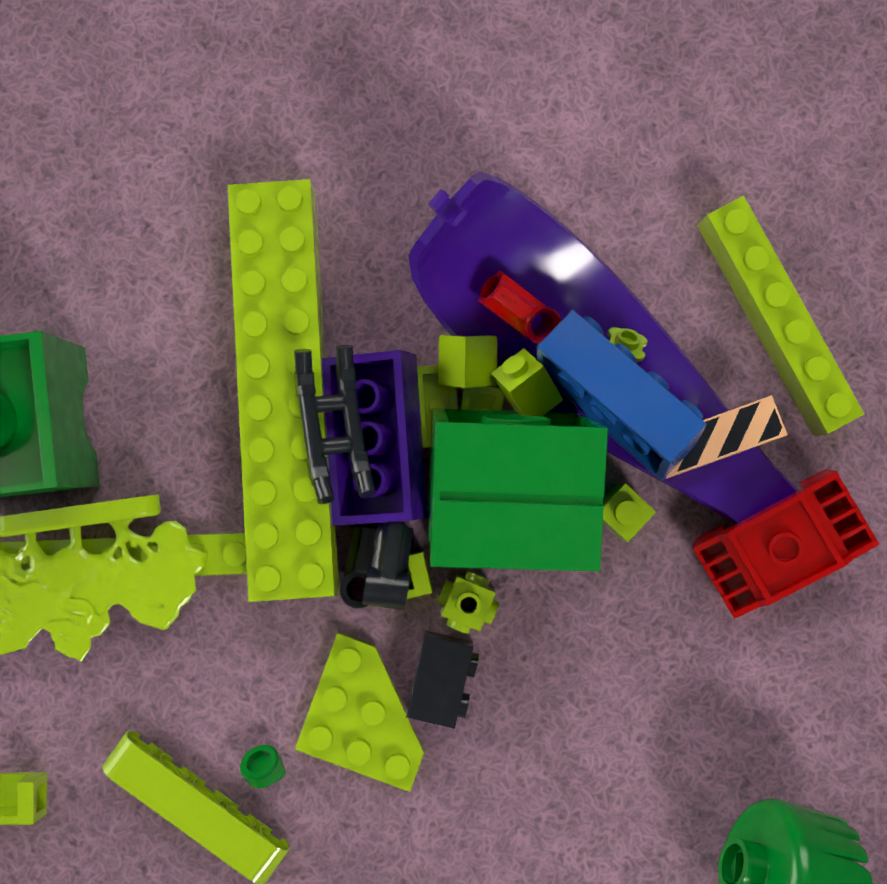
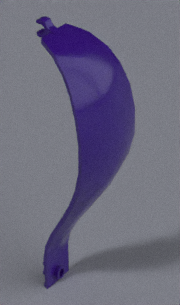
M479 171L472 175L451 198H449V194L440 189L428 203V206L435 212V217L417 239L408 255L412 280L425 304L450 335H490L497 337V368L523 348L537 360V346L539 345L518 334L513 327L477 301L480 296V289L486 280L498 271H501L545 306L557 311L561 320L574 310L582 318L589 316L596 321L604 332L603 336L610 340V337L607 333L612 327L632 329L638 334L643 335L648 341L646 347H643L642 350L645 353V357L642 361L636 362V364L646 373L653 371L661 376L668 384V391L681 402L683 400L691 402L700 410L703 415L702 420L730 411L671 336L621 279L574 233L522 191L497 176ZM541 314L534 318L531 326L532 330L539 326ZM561 393L563 401L548 411L582 413ZM607 434L608 453L658 479ZM759 446L662 481L726 518L734 525L799 491L770 461Z

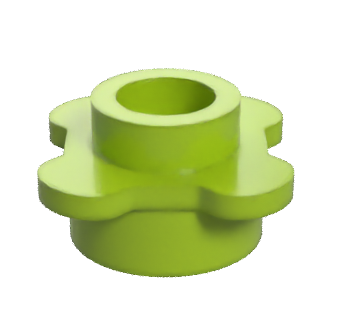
M612 327L608 330L607 335L610 337L609 341L612 344L620 343L624 345L635 356L636 362L644 359L645 353L642 350L643 347H646L648 341L643 335L628 328Z

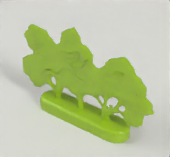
M159 494L0 516V537L25 536V545L17 554L6 553L0 548V655L26 649L30 640L41 629H45L51 634V638L55 643V650L69 658H75L82 662L91 648V639L101 636L109 626L110 617L108 610L117 604L127 609L131 616L139 623L160 630H167L179 616L180 607L188 603L191 596L196 592L194 575L203 569V559L206 553L190 545L186 528L177 521L162 523L155 528L149 538L138 535L128 528L133 519L160 514ZM101 523L112 525L117 538L114 545L103 554H88L82 547L81 526ZM68 528L71 543L54 555L46 556L36 542V533ZM130 541L131 547H137L138 544L146 553L147 560L144 562L136 561L128 553L126 542ZM148 542H156L158 551L153 552L148 547ZM120 547L123 555L115 560L113 557L115 549ZM29 556L30 568L23 570L21 567L22 559Z

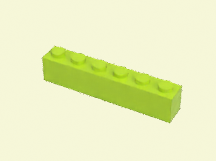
M744 195L708 214L697 227L812 435L829 434L864 415L861 406Z

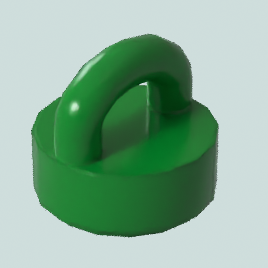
M259 745L252 748L241 760V775L249 786L256 789L266 788L281 780L286 774L281 756L270 745Z

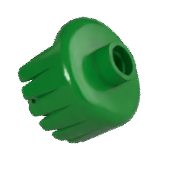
M775 798L759 800L748 806L738 816L729 831L718 862L719 884H873L868 869L853 862L868 863L869 860L866 850L860 844L854 842L860 841L858 832L848 826V823L843 818Z

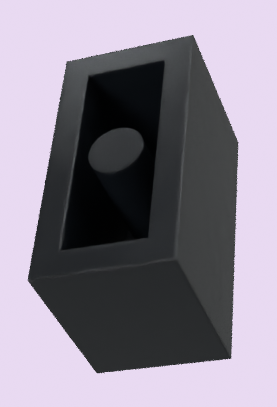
M425 630L406 718L455 729L457 717L465 718L470 694L463 692L467 676L475 677L479 660V653L473 652V641Z

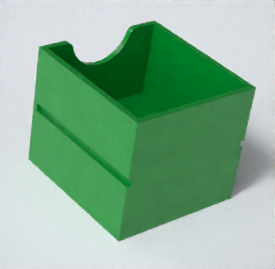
M43 331L0 336V498L100 487L97 454L89 441L83 416V393L86 384L89 382L85 347Z
M432 408L427 534L428 541H430V566L600 572L608 428L583 413L547 412L543 416L520 415L517 411Z

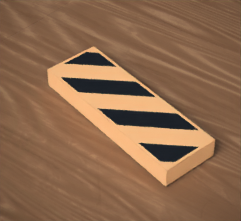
M772 395L703 420L707 425L697 444L665 479L787 436L788 434Z

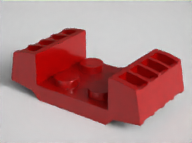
M824 469L800 481L801 490L726 530L720 524L696 538L692 549L734 619L759 607L768 606L847 566L853 559L880 545L837 471Z

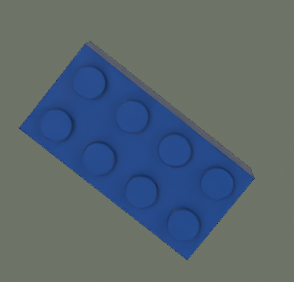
M572 310L537 346V360L545 367L557 390L586 416L607 427L608 435L662 482L697 444L707 425L702 420V413L691 402L687 400L681 402L668 391V384L661 376L653 371L646 373L635 363V356L624 345L620 343L614 345L603 336L602 328L596 321L589 316L582 318Z

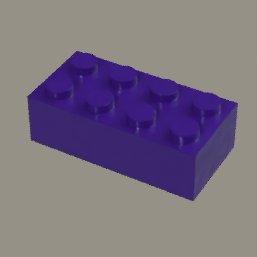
M403 350L353 355L357 383L356 393L363 437L376 493L368 498H361L359 496L356 482L352 477L349 466V452L328 455L330 483L335 497L331 502L332 524L348 525L412 521L428 518L416 354ZM336 357L322 358L324 395L339 394L336 384ZM342 410L325 412L327 438L346 436Z

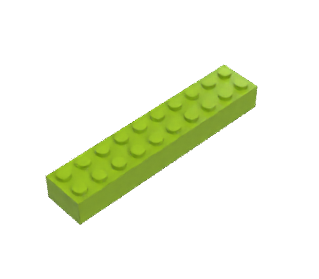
M310 179L230 184L227 186L248 602L339 595L336 527L332 524L331 502L319 504L314 487L311 485L298 397H296L294 381V351L297 349L312 350L315 396L324 395L322 358H326L316 193ZM325 412L318 413L322 439L327 438ZM325 455V457H326V459H327L328 470H329L328 455Z

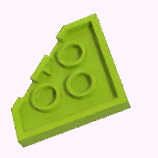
M341 632L337 633L295 750L410 792L424 755V748L410 719L406 718L407 711L376 645Z

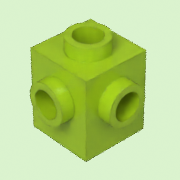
M467 571L466 576L457 573L453 582L445 581L437 603L443 605L441 616L448 618L447 626L469 634L471 628L480 632L484 622L491 625L500 602L494 599L495 589L488 586L490 579L472 571ZM465 597H472L477 602L476 608L471 612L464 611L460 606L461 601Z

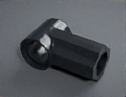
M394 522L378 523L373 545L372 564L367 569L362 604L404 611L410 580V573H407L414 528Z
M356 524L353 527L344 578L340 585L342 600L348 606L355 609L369 606L362 604L363 599L355 598L351 594L349 585L353 578L361 577L366 579L367 569L372 564L373 545L377 528Z

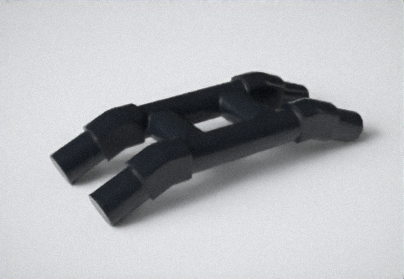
M336 346L337 366L335 370L339 394L315 396L312 350H295L294 381L296 397H298L308 459V473L311 485L315 490L317 502L319 504H327L335 499L325 455L349 452V466L352 477L356 482L359 496L361 498L373 496L376 493V489L371 476L372 470L363 437L356 393L357 383L353 346ZM342 410L346 436L322 439L318 413Z

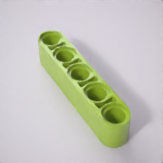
M131 730L126 731L102 765V770L106 776L244 877L256 884H266L290 850L288 842L283 837L279 840L270 834L272 829L250 813L248 816H245L238 811L239 805L218 790L215 792L209 790L204 786L206 782L185 766L180 769L171 761L174 758L151 742L149 745L139 739V733Z

